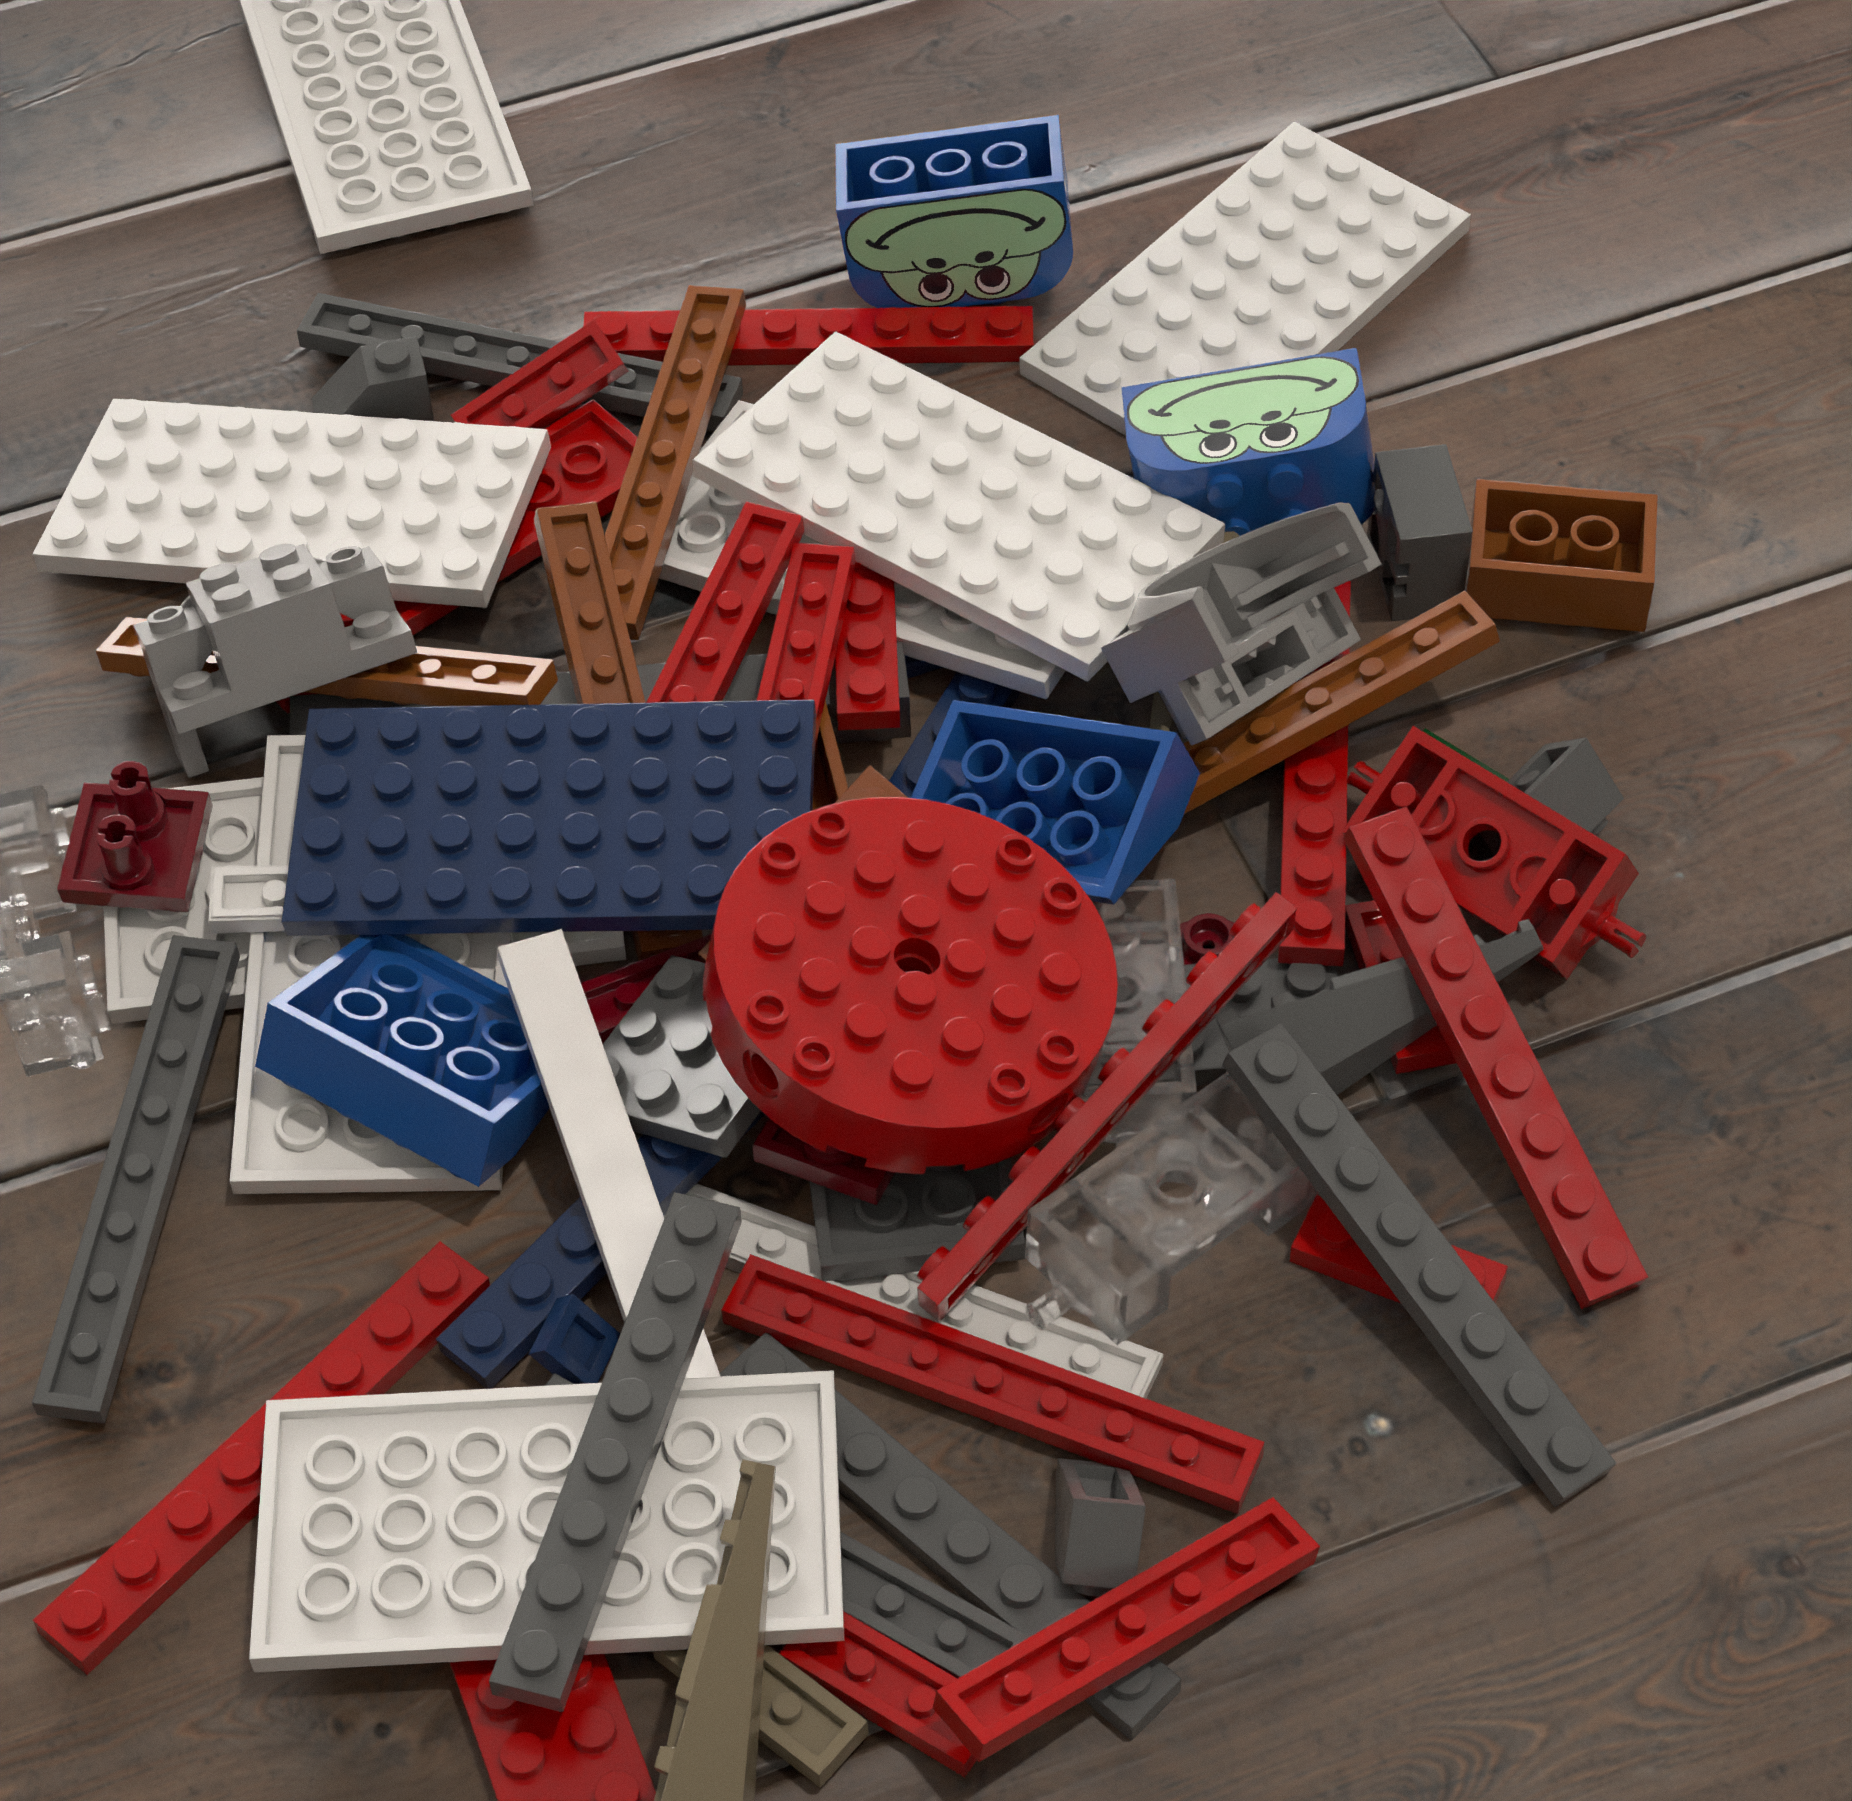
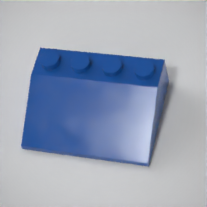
M953 700L911 798L951 804L977 812L1010 827L1030 838L1062 864L1077 880L1092 901L1114 905L1179 827L1200 772L1177 732Z
M405 934L360 935L267 1003L255 1067L477 1187L481 1186L516 1155L550 1109L509 989Z

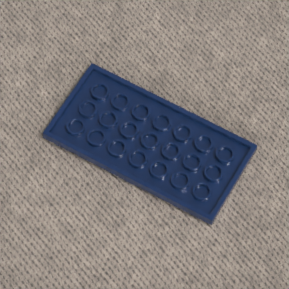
M761 700L309 709L281 921L286 936L553 932L560 929L563 932L713 930L723 891L734 870L747 853L765 836L781 825L812 811L816 734L815 701Z

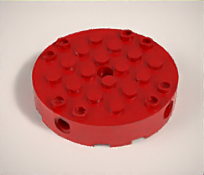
M872 797L827 805L804 813L765 836L747 853L736 867L723 891L716 913L703 975V1001L707 1003V1010L712 1024L710 1035L713 1044L733 1080L753 1104L787 1132L816 1149L826 1152L829 1145L841 1151L867 1158L865 1167L911 1174H924L926 1167L962 1164L964 1171L995 1164L1025 1151L1054 1131L1053 1125L1061 1112L1072 1100L1078 1096L1082 1097L1086 1091L1111 1027L1116 1008L1118 988L1115 956L1104 922L1092 900L1062 864L1030 838L989 817L951 804L904 797Z

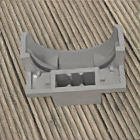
M1339 502L1291 516L1220 544L1156 578L1139 593L1128 622L1129 628L1126 632L1102 646L1101 649L1129 702L1132 703L1158 691L1183 739L1187 738L1192 746L1210 738L1359 642L1361 638L1334 587L1372 571L1380 566L1381 562L1350 503Z
M279 544L264 550L258 558L243 561L236 565L225 563L212 566L204 570L200 574L199 579L186 583L189 596L180 606H168L158 609L147 617V621L133 625L176 755L188 778L209 771L196 728L418 653L410 628L396 610L384 567L369 546L362 549L356 546L340 548L329 553L325 560L313 557L305 544L298 546ZM341 614L353 619V625L344 627ZM213 651L219 670L212 673L201 671Z

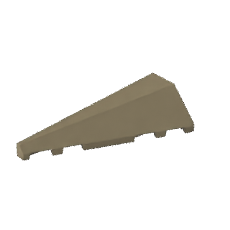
M742 1459L739 1470L741 1477L731 1520H725L720 1536V1542L725 1545L717 1584L706 1585L675 1693L677 1700L667 1745L660 1746L654 1766L655 1770L660 1772L654 1801L755 1800L776 1466Z

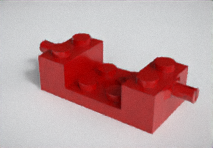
M1412 726L1381 773L1369 767L1363 761L1358 762L1354 766V769L1361 776L1372 783L1354 772H1350L1347 783L1364 792L1366 796L1342 830L1344 835L1351 826L1407 807L1458 907L1504 936L1516 931L1518 922L1529 919L1544 948L1543 951L1532 959L1567 980L1586 951L1599 942L1600 939L1627 954L1629 958H1633L1639 950L1634 944L1619 935L1624 936L1642 948L1646 940V934L1637 931L1615 917L1619 902L1639 874L1628 856L1465 756ZM1486 830L1499 833L1501 846L1493 858L1486 861H1475L1469 857L1468 846L1471 839L1477 833Z

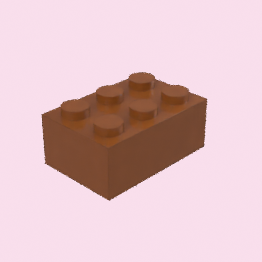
M1477 479L1471 517L1473 533L1465 591L1489 618L1645 632L1655 582L1658 495Z

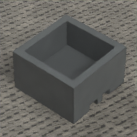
M1446 444L1375 452L1373 482L1376 492L1374 495V512L1368 519L1367 537L1381 562V565L1376 567L1391 621L1413 619L1465 591L1473 530Z

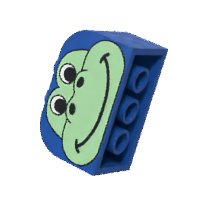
M1059 115L836 144V213L849 279L857 294L876 308L964 307L980 304L998 305L1006 301L1031 298L1043 294L1056 286L1067 274L1073 259L1068 179Z
M1357 348L1121 387L1126 440L1134 479L1161 494L1177 499L1225 523V532L1234 531L1241 536L1282 519L1339 502L1351 504L1361 525L1374 512V495L1376 492L1373 482L1374 457Z

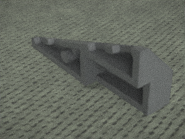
M1529 919L1518 922L1516 931L1488 943H1485L1478 935H1474L1497 982L1544 950ZM1403 957L1331 978L1329 988L1307 998L1296 1000L1289 992L1272 996L1271 1008L1240 1017L1232 1008L1215 1015L1229 1052L1282 1022L1336 1095L1343 1092L1437 1025ZM1265 1123V1125L1267 1126V1128H1268L1269 1132L1271 1133L1273 1139H1276L1277 1137L1274 1135V1133L1271 1131V1129H1270V1128L1268 1127V1125Z

